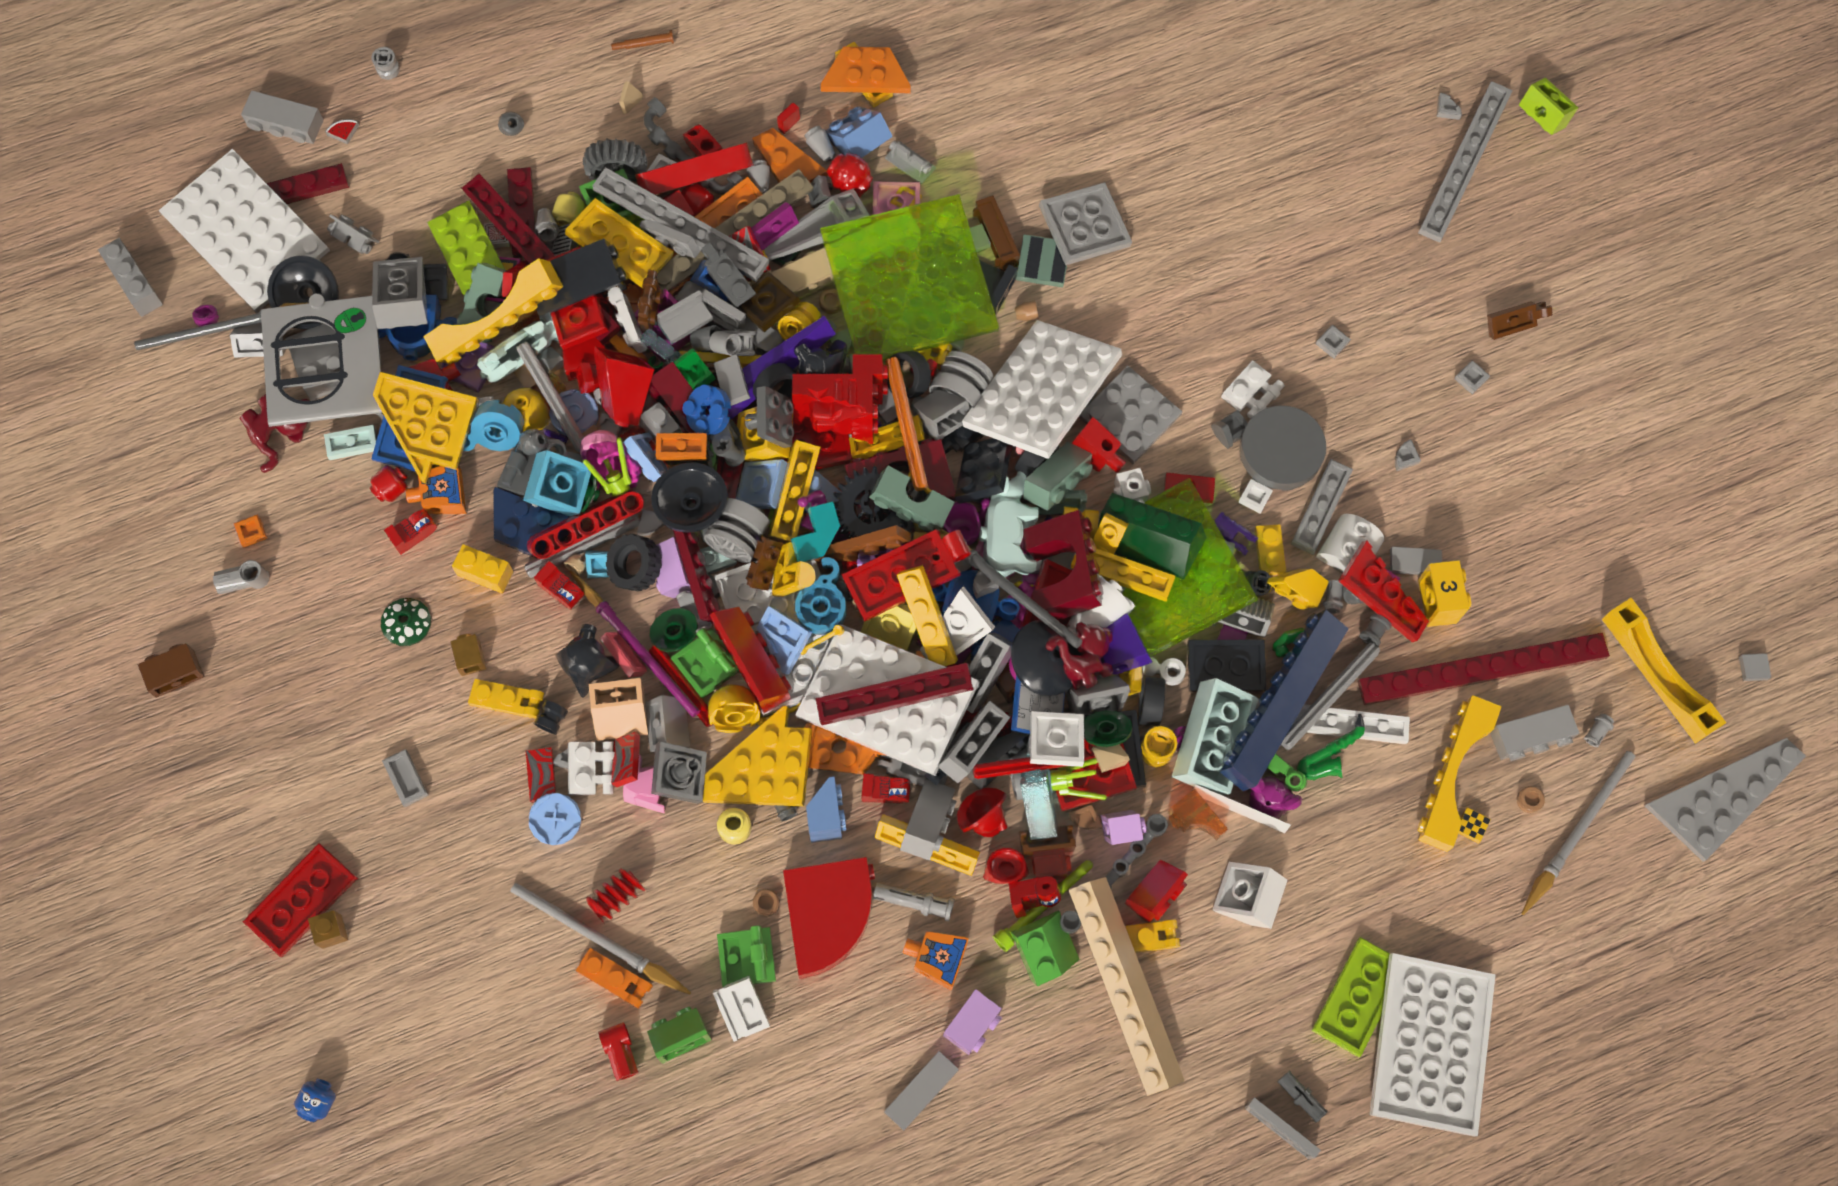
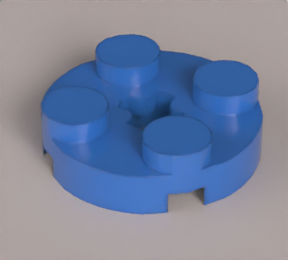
M702 385L696 388L683 404V412L686 415L687 422L696 433L716 435L723 431L729 422L730 417H727L728 409H731V402L727 393L721 388ZM707 406H711L709 409L710 415H706L705 410Z

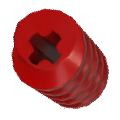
M620 868V879L614 875L610 877L612 886L603 882L604 892L595 889L596 899L589 896L586 897L587 904L603 923L604 916L611 920L613 919L612 909L619 913L621 912L620 902L627 906L630 904L628 895L635 899L638 898L635 889L638 888L643 892L646 891L630 870L626 871Z

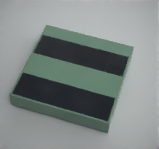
M1024 234L1016 280L1063 288L1067 265H1065L1054 239Z

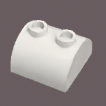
M1342 514L1316 558L1343 573L1361 542L1368 540L1372 546L1371 550L1376 555L1384 542V535L1368 520L1353 514Z

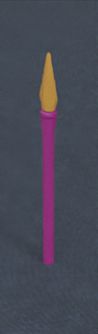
M570 570L569 572L587 599L596 607V612L613 626L692 717L698 715L700 710L616 616L617 614L609 606V603L603 601L593 588Z

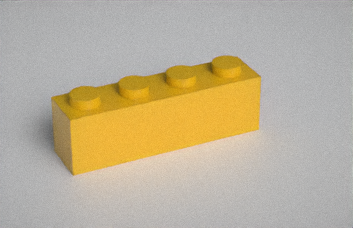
M798 440L792 444L777 508L774 510L767 536L771 540L786 544L791 542L792 538L797 537L804 507L802 508L798 505V499L808 495L820 450L819 446Z

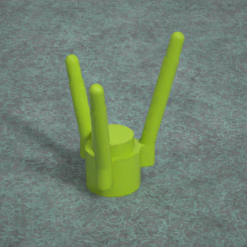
M617 438L622 473L619 470L614 471L607 458L603 460L609 472L606 475L607 480L605 481L588 460H583L588 470L604 487L606 494L611 493L612 496L626 493L630 489L629 484L632 483L628 474L621 438Z
M1096 758L1085 760L1083 767L1093 765L1098 762ZM1066 766L1050 771L1052 791L1059 790L1060 796L1073 795L1106 800L1107 798L1103 794L1068 788L1073 787V778L1095 775V770L1072 773V770L1083 767Z

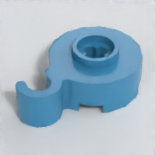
M490 400L481 404L472 420L469 435H467L463 451H471L476 444L495 451H506L515 447L523 431L524 419L521 412L513 405L508 407L505 404H499L500 400Z
M830 557L822 558L821 562L824 569H832L833 572L829 575H821L811 586L800 590L795 600V612L799 623L816 635H825L833 631L834 626L842 625L846 617V600L842 592L834 585L840 578L839 565L837 561ZM820 603L825 604V608H827L822 613L814 610L815 607L820 606Z

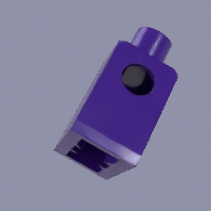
M1128 613L1107 627L1112 631L1113 641L1109 645L1108 652L1101 658V662L1112 666L1113 675L1153 662Z

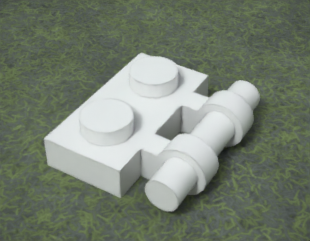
M1252 360L1223 392L1221 398L1239 412L1245 406L1249 407L1251 410L1247 413V416L1252 419L1258 412L1266 409V406L1272 400H1276L1279 397L1280 391L1285 385L1280 380H1277L1273 385H1269L1267 382L1271 378V374ZM1261 391L1264 395L1260 400L1253 398Z
M595 742L568 743V795L596 794V785H603V794H613V785L611 784L612 765L615 754L613 752V742H603V752H595ZM595 761H603V775H595Z

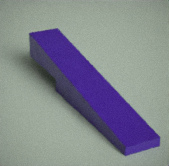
M825 316L742 368L750 399L732 405L731 409H728L727 417L733 419L756 400L753 394V384L764 369L777 363H785L794 369L799 365V359L793 352L798 346L806 344L809 349L819 348L836 334Z

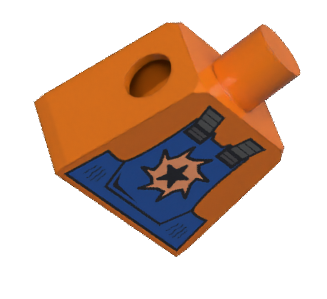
M459 464L457 470L443 466L432 468L427 483H423L418 476L419 487L406 488L405 490L407 502L421 501L423 509L429 514H467L463 476Z
M926 931L922 943L907 938L903 954L917 958L914 966L916 972L952 990L969 938Z

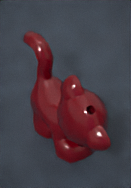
M265 394L258 400L261 407L259 414L253 409H248L239 418L247 430L251 443L257 446L261 453L269 457V461L260 466V470L263 473L273 470L279 463L278 452L267 444L273 430L277 429L282 435L287 436L290 441L300 443L304 436L303 431L308 425V422L269 427ZM300 399L301 401H310L308 399Z
M1080 622L1076 624V634L1082 639V644L1076 648L1079 655H1071L1067 640L1059 635L1051 637L1045 644L1046 649L1052 651L1057 645L1059 646L1064 672L1071 680L1075 690L1082 686L1091 688L1098 683L1097 676L1102 675L1105 678L1113 673L1110 664L1101 662V658L1108 652L1109 645L1113 641L1111 629L1102 628L1094 624L1086 625Z

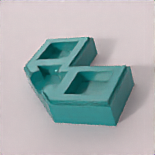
M833 502L807 509L814 533L791 539L797 562H807L822 558L825 555L840 527Z

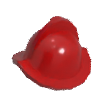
M984 788L967 796L960 804L957 812V821L961 830L967 832L973 829L983 837H993L999 834L1000 831L1007 829L1008 826L1004 817L1005 812L1002 803L1007 798L1006 793L997 788Z

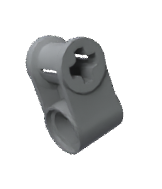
M734 329L716 331L710 337V348L715 353L730 356L736 354L737 356H754L753 336L756 335V330Z

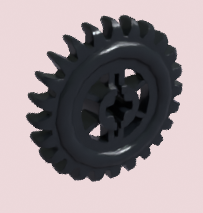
M875 465L871 473L864 466L863 475L853 470L854 479L845 475L847 485L838 483V487L842 492H833L834 497L839 500L833 501L835 508L838 509L836 513L837 517L840 518L838 519L840 526L844 525L841 529V534L850 532L848 539L895 525L904 530L907 529V526L903 523L905 520L899 518L896 512L881 508L876 504L874 508L876 522H874L872 509L869 507L870 498L868 492H872L880 476ZM906 486V493H908L910 488ZM865 492L861 500L857 499L861 493ZM854 504L861 506L862 512L858 517L854 511ZM882 513H887L888 516L880 522L879 517ZM866 516L871 519V524L865 523L861 519Z

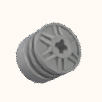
M951 351L947 354L945 362L941 365V372L936 374L932 381L929 392L931 394L934 391L941 390L964 397L969 402V408L971 409L976 406L982 396L981 394L992 381L993 373L989 367L976 357L960 351Z
M728 498L723 514L709 527L710 529L704 535V540L721 555L738 562L747 563L753 558L757 540H760L761 536L765 535L770 521L754 506L737 499Z

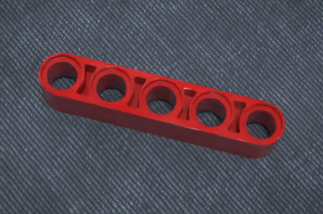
M746 142L635 175L638 186L656 195L754 165Z
M628 490L619 496H611L587 508L582 514L573 515L533 535L527 542L528 551L539 559L548 558L638 513L644 504L643 497L632 490ZM633 495L635 504L633 507L627 508L625 506V499ZM611 506L613 509L612 517L604 519L603 510ZM588 517L591 521V526L583 531L580 527V522ZM561 529H567L569 533L568 538L560 542L557 537L558 532ZM540 540H544L546 542L545 550L537 553L535 551V544Z

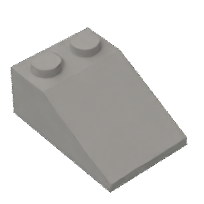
M422 257L373 262L372 307L377 329L427 324V300Z
M322 324L287 337L286 340L331 335L336 332L330 326ZM338 343L289 349L298 377L337 373L340 371ZM339 381L302 387L309 399L313 401L330 394L337 387Z
M1099 675L1097 676L1098 683L1091 688L1082 686L1075 690L1074 686H1072L1065 692L1070 713L1084 714L1085 717V715L1104 710L1122 711L1130 692L1129 685L1117 675L1105 678Z

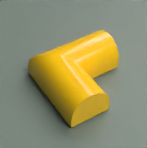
M791 542L782 545L773 574L772 596L784 597L807 588L815 582L816 576L813 567L806 562H797Z

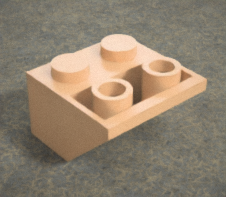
M641 678L589 684L590 705L597 742L614 740L633 732L640 736L648 735L645 694Z

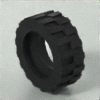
M625 534L621 538H617L615 543L610 546L609 553L606 556V572L610 577V581L616 587L626 590L642 591L643 589H648L650 585L656 582V578L660 575V568H662V555L659 552V547L656 546L653 540L635 534ZM637 550L641 553V567L637 574L630 575L626 570L627 558L631 551Z

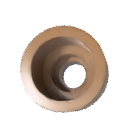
M1035 300L1023 302L1015 307L1017 320L1031 321L1039 319Z

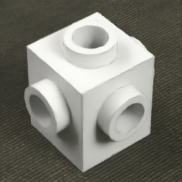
M1141 468L1116 474L1114 481L1116 488L1113 489L1115 494L1144 504L1147 503L1149 494H1151V487L1149 481L1144 480Z

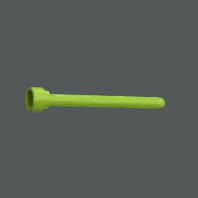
M1085 860L1058 884L1061 896L1093 868V863L1090 860ZM1048 907L1032 908L1026 913L1027 916L1021 917L1009 929L1005 928L1004 930L1000 929L992 936L996 944L1003 951L1007 952L1014 946L1011 932L1032 923Z

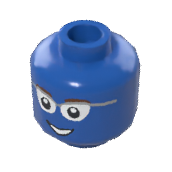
M319 1078L315 1082H305L294 1101V1106L298 1110L297 1115L310 1122L324 1119L336 1099L334 1091L330 1089L332 1085Z

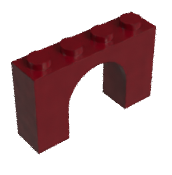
M934 438L922 441L919 449L928 488L956 502V491L941 439L935 441ZM904 446L899 447L895 452L888 453L883 451L873 455V458L865 460L864 458H856L851 460L850 464L845 465L847 475L851 479H854L853 470L863 475L864 466L871 473L875 465L878 474L887 466L894 469L899 467L909 468ZM865 492L861 493L857 499L861 500ZM870 498L869 507L872 509L874 522H876L875 503ZM855 504L859 516V514L862 512L861 506L859 504ZM884 513L879 517L880 522L885 519ZM866 516L861 519V521L871 524V519Z
M1079 509L1023 529L1026 550L1036 561L1064 552L1076 554L1075 566L1064 580L1032 592L1033 600L1057 620L1102 606L1101 595L1104 592L1097 577V574L1100 573V568L1096 559H1094L1093 553L1096 552V546L1090 536L1093 527L1088 517L1085 518Z

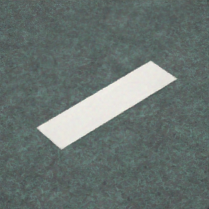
M1195 785L1191 794L1285 833L1291 826L1288 823L1199 785Z

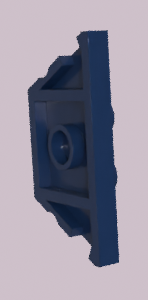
M495 487L493 490L495 542L537 558L528 551L527 542L529 538L569 517L540 506L534 507L531 503L523 501L524 498ZM561 529L558 532L557 537L560 542L565 541V538L569 535L568 530ZM540 540L535 544V551L537 553L543 552L546 548L544 540Z

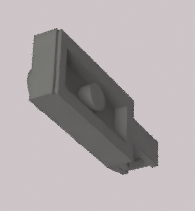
M710 242L702 247L701 252L707 258V261L704 262L707 272L736 309L756 294L727 254L722 250L717 253Z

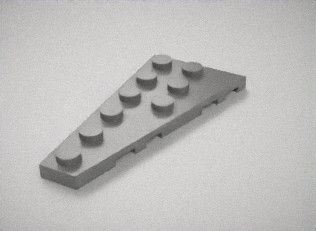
M1785 738L1646 804L1645 807L1704 862L1806 755Z

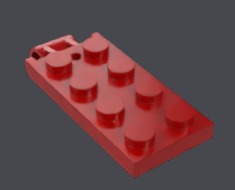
M936 529L842 574V578L865 622L907 602L897 577L900 571L923 565L933 589L960 576L961 573L956 568L954 562L967 558L972 552L960 530L953 531L941 539L940 532ZM938 556L940 559L935 561L933 557Z

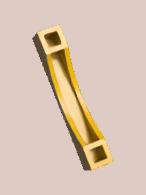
M538 258L519 271L516 282L508 297L490 315L465 325L441 324L426 334L424 338L436 362L456 363L461 359V355L477 349L480 346L479 343L485 339L497 336L499 330L503 327L516 323L519 316L534 311L538 307L537 304L543 300L555 297L557 291L563 288V285L551 262Z
M1632 598L1615 607L1602 618V621L1695 743L1727 723L1714 705L1695 691L1672 667L1656 642L1647 617Z
M1474 695L1466 702L1462 701L1457 712V715L1461 716L1459 723L1454 724L1449 738L1453 739L1451 746L1446 747L1442 755L1441 761L1445 762L1442 771L1438 770L1434 778L1433 784L1437 785L1434 794L1430 793L1426 801L1427 815L1422 817L1418 824L1417 831L1420 832L1419 841L1446 852L1454 847L1462 824L1455 800V780L1459 765L1469 748L1494 730L1502 706Z

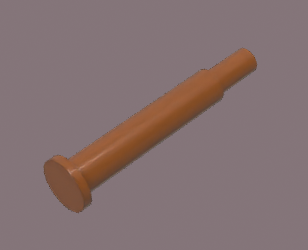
M669 30V33L611 43V48L613 51L667 42L674 44L672 30Z

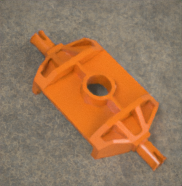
M807 722L804 727L812 730L808 768L863 775V773L870 769L876 757L879 755L887 756ZM837 742H845L846 749L842 753H835L833 751V747Z

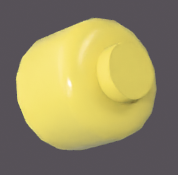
M575 192L560 194L556 198L552 210L556 224L558 226L571 224L586 208V204L581 199V196Z
M729 808L723 811L717 820L718 833L729 844H740L750 836L752 830L751 821L747 813L742 809Z

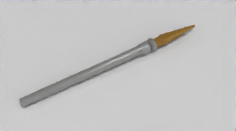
M1626 751L1557 855L1545 866L1544 872L1536 878L1521 913L1522 915L1553 886L1554 879L1559 876V872L1564 866L1566 859L1636 756L1632 752Z
M518 883L512 886V893L625 960L629 965L637 969L638 972L644 973L650 980L686 994H691L686 987L662 966L651 963L648 958L643 959L641 955L635 952L632 953Z

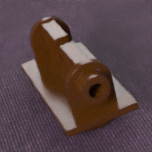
M761 536V539L757 540L753 557L757 558L758 561L757 563L751 562L745 578L747 579L746 584L750 588L769 590L783 542L774 541L765 536Z

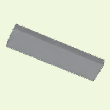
M1330 459L1291 545L1314 555L1353 471L1352 468Z

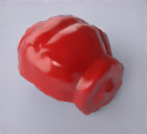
M853 153L838 154L826 170L835 188L841 190V192L854 188L859 198L867 192L873 180L868 162Z

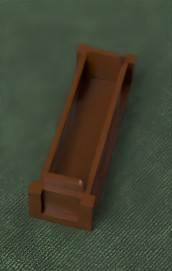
M994 195L976 201V208L973 209L972 215L973 217H978L988 236L992 252L996 258L995 267L999 266V269L1002 271H1006L1009 265L1018 267L1020 254Z

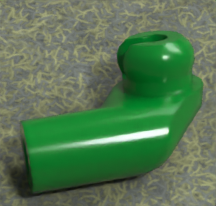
M1297 628L1283 632L1272 646L1276 656L1279 658L1286 656L1289 653L1287 645L1293 643L1295 638L1304 629Z

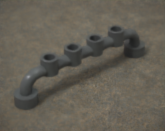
M653 97L647 103L649 108L644 115V125L650 132L647 135L648 138L656 146L662 143L666 147L663 150L664 153L671 160L678 158L680 161L693 158L687 155L677 142L671 140L661 127L654 124V116L656 115L660 118L667 110L656 97ZM734 171L727 177L729 183L726 185H720L714 178L697 182V184L706 189L710 188L717 194L724 195L740 183L743 178Z
M1151 815L1146 822V833L1143 834V840L1133 841L1129 846L1128 852L1121 859L1114 862L1111 871L1105 876L1110 889L1119 877L1125 876L1129 865L1136 858H1140L1144 854L1146 846L1152 839L1165 833L1168 822L1163 815ZM1133 846H1139L1141 848V852H1135L1133 850ZM1116 865H1122L1124 867V871L1119 872L1116 869ZM1077 910L1065 912L1060 918L1061 929L1069 934L1079 930L1081 921Z

